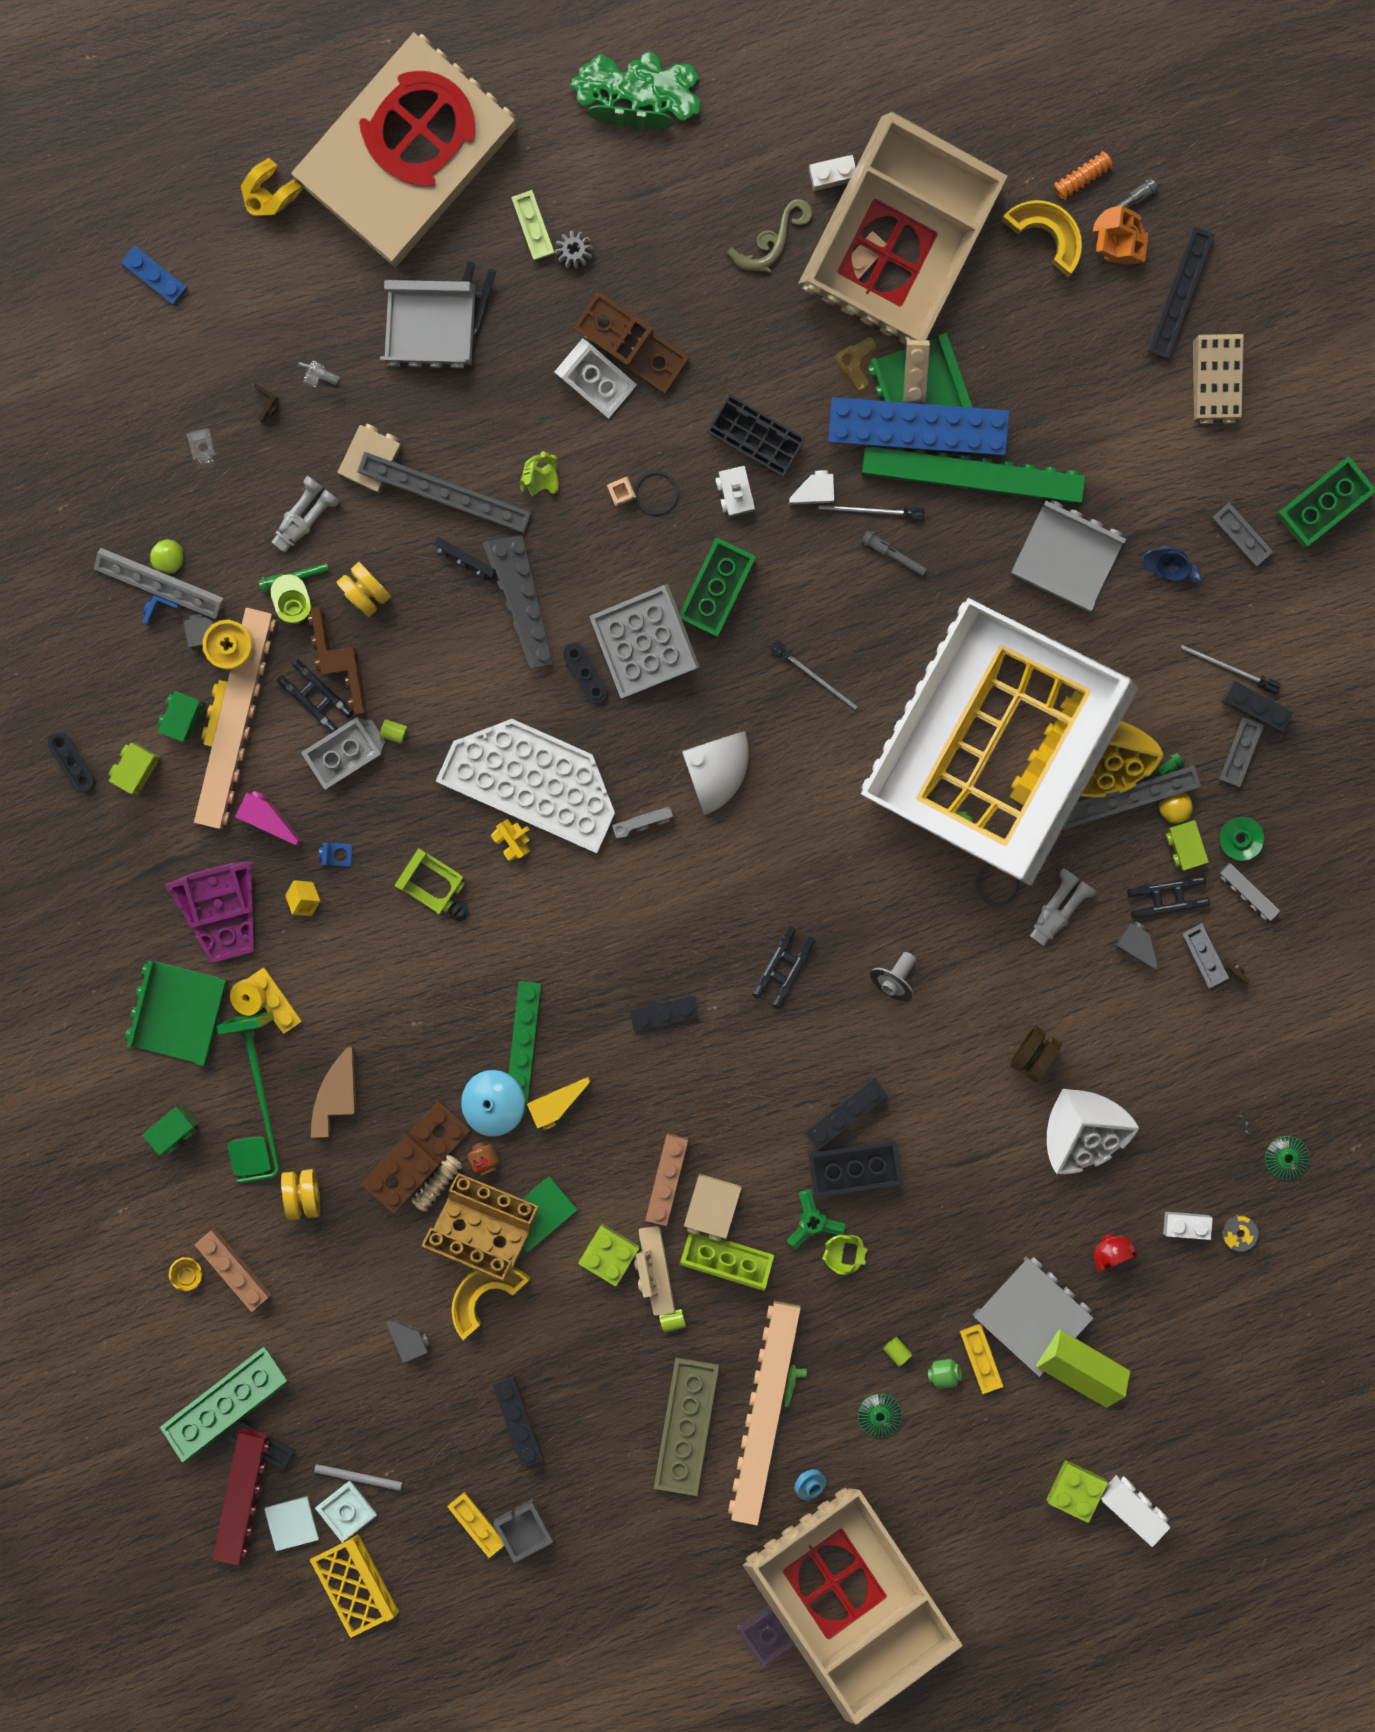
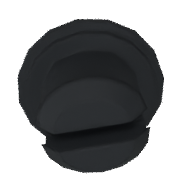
M457 901L451 905L449 913L454 920L462 921L467 918L469 908L466 903Z

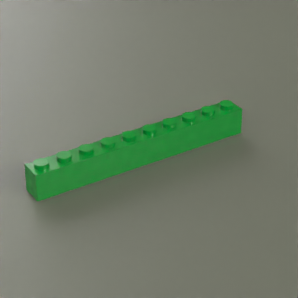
M880 446L865 447L861 475L1050 501L1054 500L1072 504H1080L1082 502L1085 476H1081L1079 471L1067 470V473H1059L1057 468L1052 467L1038 470L1036 469L1037 466L1030 464L1016 467L1014 466L1015 463L1008 461L994 464L992 459L986 458L972 461L970 456L958 455V458H950L948 453L936 452V455H928L926 450L914 449V452H906L905 448L892 447V449H884Z

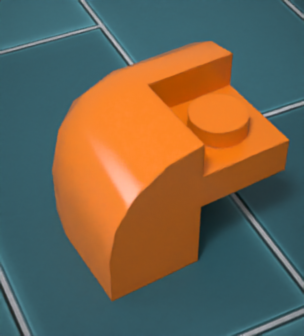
M1124 206L1105 210L1096 220L1092 231L1098 234L1096 252L1104 255V260L1112 263L1128 265L1145 262L1148 233H1144L1143 225L1140 221L1142 217Z

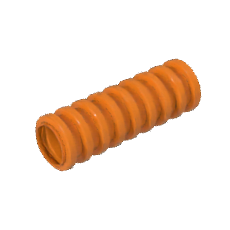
M1102 151L1100 156L1096 155L1094 160L1090 159L1088 164L1084 163L1082 168L1078 167L1077 171H1072V175L1068 174L1066 179H1060V183H1054L1057 194L1061 199L1066 200L1068 195L1072 196L1073 192H1078V188H1084V184H1090V180L1094 181L1096 176L1100 177L1102 172L1106 173L1108 168L1112 169L1113 162L1108 154Z

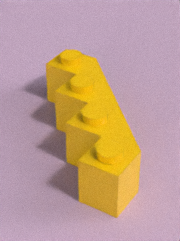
M1075 690L1071 698L1066 696L1060 706L1063 709L1061 713L1072 718L1084 695ZM1056 719L1054 724L1050 722L1044 731L1045 739L1038 750L1033 749L1027 759L1030 762L1021 777L1017 776L1011 785L1013 791L1010 797L1025 805L1068 726L1067 723Z

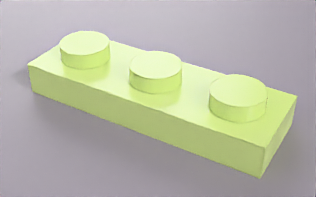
M530 190L511 197L533 260L555 254L533 191Z

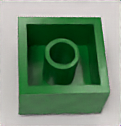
M174 691L173 695L169 694L165 704L168 707L165 715L162 714L157 724V727H159L158 732L189 743L205 702Z
M180 1104L142 1136L158 1155L163 1153L168 1155L180 1146L179 1140L183 1139L185 1141L197 1131L195 1127L199 1123L186 1107Z

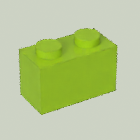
M1195 820L1167 828L1168 833L1165 835L1168 845L1174 848L1175 854L1172 857L1176 868L1180 867V870H1186L1208 863Z

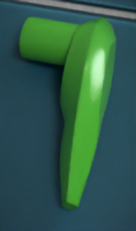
M795 1365L789 1368L784 1394L785 1407H788L796 1378L807 1377L806 1369H796Z

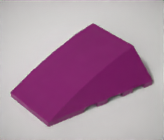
M251 862L230 863L186 875L165 884L211 963L254 952Z

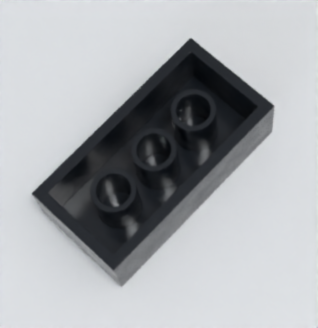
M895 1139L808 1152L815 1198L903 1185Z

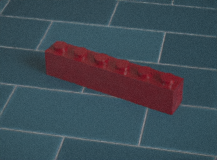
M242 1428L238 1433L213 1556L215 1561L239 1566L241 1561L247 1558L249 1547L246 1546L247 1538L250 1539L253 1530L250 1521L251 1517H255L257 1505L254 1504L255 1496L259 1497L262 1485L258 1483L260 1475L263 1476L266 1463L263 1462L264 1454H268L270 1441H267V1433Z

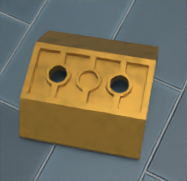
M457 1173L449 1189L448 1200L434 1228L430 1227L421 1248L503 1282L511 1273L529 1236L539 1206ZM456 1223H462L465 1229L456 1231L453 1226ZM496 1240H503L506 1245L502 1248H497L493 1243Z

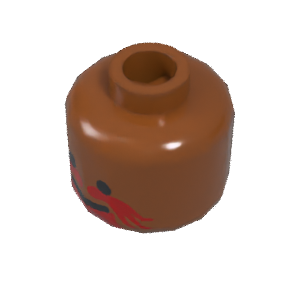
M484 1142L473 1145V1151L467 1155L473 1172L484 1176L496 1171V1166H498L500 1161L494 1146L490 1144L485 1145Z

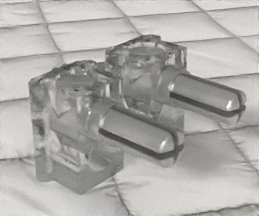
M313 360L310 362V365L298 363L299 366L307 370L302 383L313 388L319 379L334 385L338 383L340 377L326 371L324 365Z

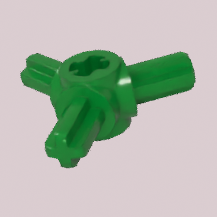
M804 1190L799 1193L804 1213L801 1214L800 1227L787 1239L791 1247L797 1249L809 1235L813 1237L816 1233L844 1234L846 1224L826 1219V1215L821 1214L820 1209H816L811 1190ZM810 1217H815V1220L819 1219L816 1227L812 1228L811 1224L810 1226L807 1225L810 1222Z

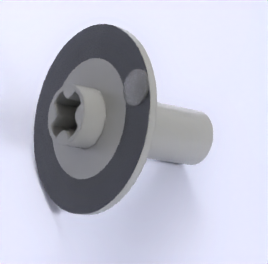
M904 952L892 971L874 968L870 972L872 982L883 993L900 1001L911 1000L913 991L904 979L915 964L916 958L912 954Z

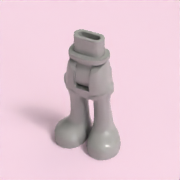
M308 475L303 482L306 488L305 492L296 505L284 514L279 530L275 532L277 535L272 540V543L285 553L291 545L294 547L299 539L305 534H309L311 531L310 527L326 508L336 507L340 503L339 499L325 489L312 509L302 518L301 514L323 489L319 483Z
M1065 868L1060 872L1062 883L1048 904L1042 907L1037 924H1034L1035 929L1030 935L1043 946L1049 938L1053 939V935L1063 926H1067L1069 923L1068 919L1085 898H1093L1097 893L1095 889L1081 881L1072 897L1060 911L1058 907L1080 880Z

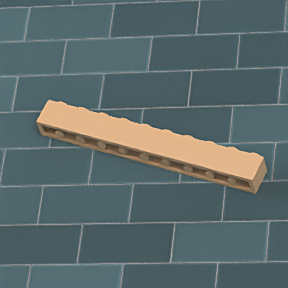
M250 608L245 609L242 625L251 632L254 638L255 650L251 660L245 666L230 671L194 823L223 829V825L228 823L230 813L227 812L228 804L233 803L235 795L232 787L234 782H238L240 770L237 767L239 761H243L245 748H242L244 739L247 740L250 734V727L247 725L249 718H253L256 706L253 705L255 696L258 697L261 688L258 680L259 676L264 674L266 667L263 659L265 653L268 654L270 651L271 641H268L270 632H274L276 620L273 619L274 615L271 613Z
M774 1301L773 1306L769 1305L766 1318L770 1319L769 1328L764 1327L762 1340L766 1341L765 1348L760 1349L758 1362H762L760 1371L756 1370L754 1383L757 1384L756 1393H751L749 1405H752L753 1409L752 1414H747L745 1427H749L748 1435H743L741 1448L745 1450L743 1457L738 1459L737 1470H740L739 1479H734L732 1492H736L735 1501L730 1500L728 1513L732 1514L731 1519L733 1521L758 1525L800 1313L799 1305Z

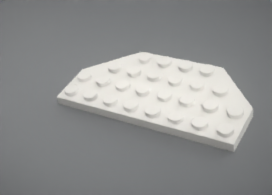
M514 719L504 721L453 741L436 779V782L595 853L598 852L615 814L592 754Z

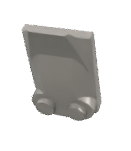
M356 717L301 752V754L326 790L380 756L386 741L384 738L379 737L380 732L372 720H363Z

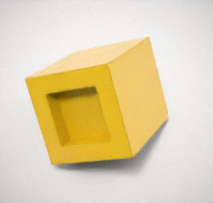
M294 880L285 895L292 915L312 916L320 903L313 882Z

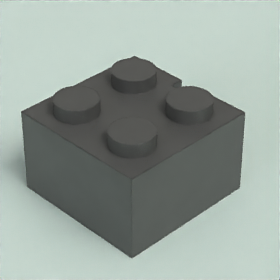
M534 1499L517 1507L515 1514L511 1510L496 1518L493 1523L514 1563L554 1541V1536Z

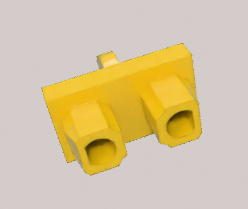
M506 819L496 826L497 829L491 835L495 843L499 844L506 840L510 847L503 851L508 861L521 858L531 851L526 845L530 841L525 834L530 830L528 826L521 829L518 823L512 825L509 819Z

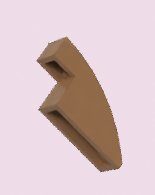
M348 1047L339 1056L322 1082L313 1109L311 1138L331 1136L330 1115L356 1113L354 1047Z

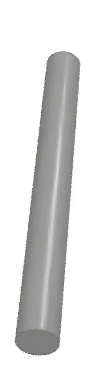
M318 1464L315 1465L314 1473L398 1491L401 1490L402 1482Z

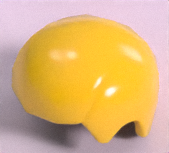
M1185 792L1160 799V814L1171 824H1182L1190 818L1193 812L1192 800Z
M182 1257L171 1265L168 1274L169 1280L177 1290L191 1291L197 1288L201 1282L202 1269L194 1259Z

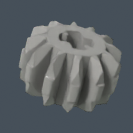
M570 231L571 238H567L563 234L562 239L565 242H556V245L561 248L555 250L556 255H562L558 261L562 263L567 260L565 263L566 268H569L572 262L574 263V269H578L577 262L585 266L586 261L583 258L591 259L592 257L587 252L593 250L592 245H586L590 239L586 237L581 240L582 232H579L576 238L574 237V232ZM576 245L579 253L574 252V254L572 255L569 247L574 248V246Z

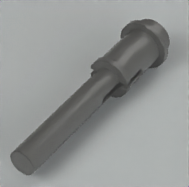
M1146 179L1143 185L1130 192L1129 197L1117 206L1129 208L1133 204L1138 205L1151 194L1155 195L1156 191L1159 190L1153 179Z
M867 530L861 540L864 543V547L867 545L882 556L886 554L923 576L926 571L925 567L890 547V543L874 535V531L869 532Z

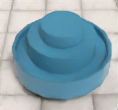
M815 1469L802 1473L795 1483L794 1490L802 1500L816 1498L826 1486L825 1476Z

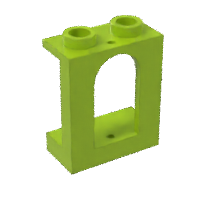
M418 848L395 886L436 911V913L441 914L442 911L445 913L448 911L453 903L450 900L454 893L459 894L465 883L462 882L464 876ZM421 863L450 882L451 890L447 897L438 899L410 881Z

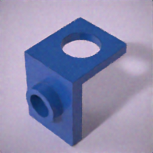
M154 595L151 602L148 601L145 605L143 614L146 615L142 623L150 626L159 602L179 610L181 606Z
M323 843V847L319 848V860H322V865L351 866L352 844ZM339 848H343L347 852V858L344 861H338L334 856L335 851Z

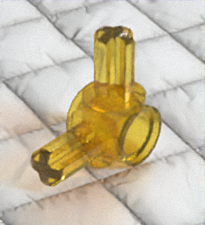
M867 337L854 347L849 345L839 351L835 357L837 366L841 368L844 374L848 373L857 389H862L868 384V380L859 365L861 364L860 358L876 348V344L871 337ZM845 353L850 354L852 358L851 363L847 366L842 363V356Z

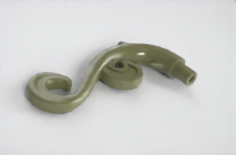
M796 199L787 205L782 215L778 235L770 230L763 231L758 235L756 242L761 250H769L768 242L774 244L771 252L765 257L752 259L753 255L745 256L742 253L739 254L733 247L726 254L734 260L733 263L743 270L770 273L771 270L768 267L779 258L784 249L791 210L799 208L803 213L800 219H792V224L797 226L806 225L810 222L813 212L808 202Z

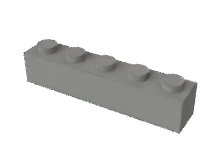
M1230 863L1219 872L1220 878L1225 883L1229 882L1231 884L1230 888L1235 892L1238 891L1241 894L1240 897L1245 902L1249 901L1251 903L1250 907L1255 911L1258 910L1261 913L1260 916L1265 921H1271L1280 912L1273 903Z

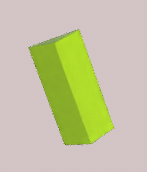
M689 1232L680 1265L765 1291L774 1255L721 1239V1241L709 1238L708 1234L701 1232L700 1234Z
M1061 1329L1058 1330L1035 1365L1037 1368L1106 1408L1126 1397L1130 1370Z

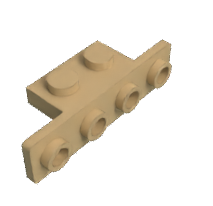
M661 1227L640 1228L639 1236L642 1251L637 1253L634 1259L635 1268L639 1270L640 1276L638 1280L639 1290L643 1293V1298H651L654 1315L674 1313L675 1306Z

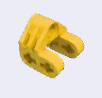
M267 158L249 172L241 184L245 207L250 214L275 215L300 194L303 186L296 180H292L282 186L274 196L265 188H261L260 185L268 180L278 167L270 158Z

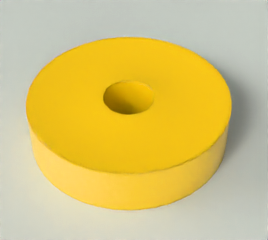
M244 979L232 987L230 1000L233 1007L239 1013L253 1015L263 1008L265 993L256 981Z

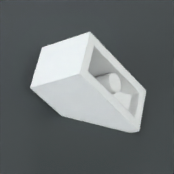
M826 470L815 471V475H810L790 497L789 505L833 503V474H828Z

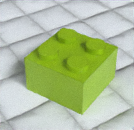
M130 743L129 746L126 744L121 751L120 756L122 759L119 764H114L109 772L111 778L109 781L130 794L139 795L160 757L139 744Z
M601 1224L578 1264L612 1285L617 1286L637 1253L639 1245Z
M1065 1460L1046 1500L1048 1504L1089 1523L1108 1483L1104 1478Z

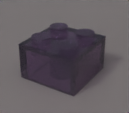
M769 1604L737 1625L738 1632L762 1667L795 1645Z

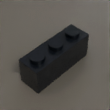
M1236 681L1230 683L1221 702L1278 733L1284 731L1293 714L1292 711Z

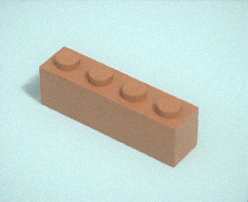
M667 1133L645 1221L667 1226L688 1138Z
M215 1228L194 1244L251 1312L271 1296L270 1292Z

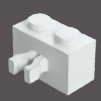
M745 466L720 471L719 478L715 479L718 491L723 490L724 499L721 500L723 512H728L729 517L755 511Z

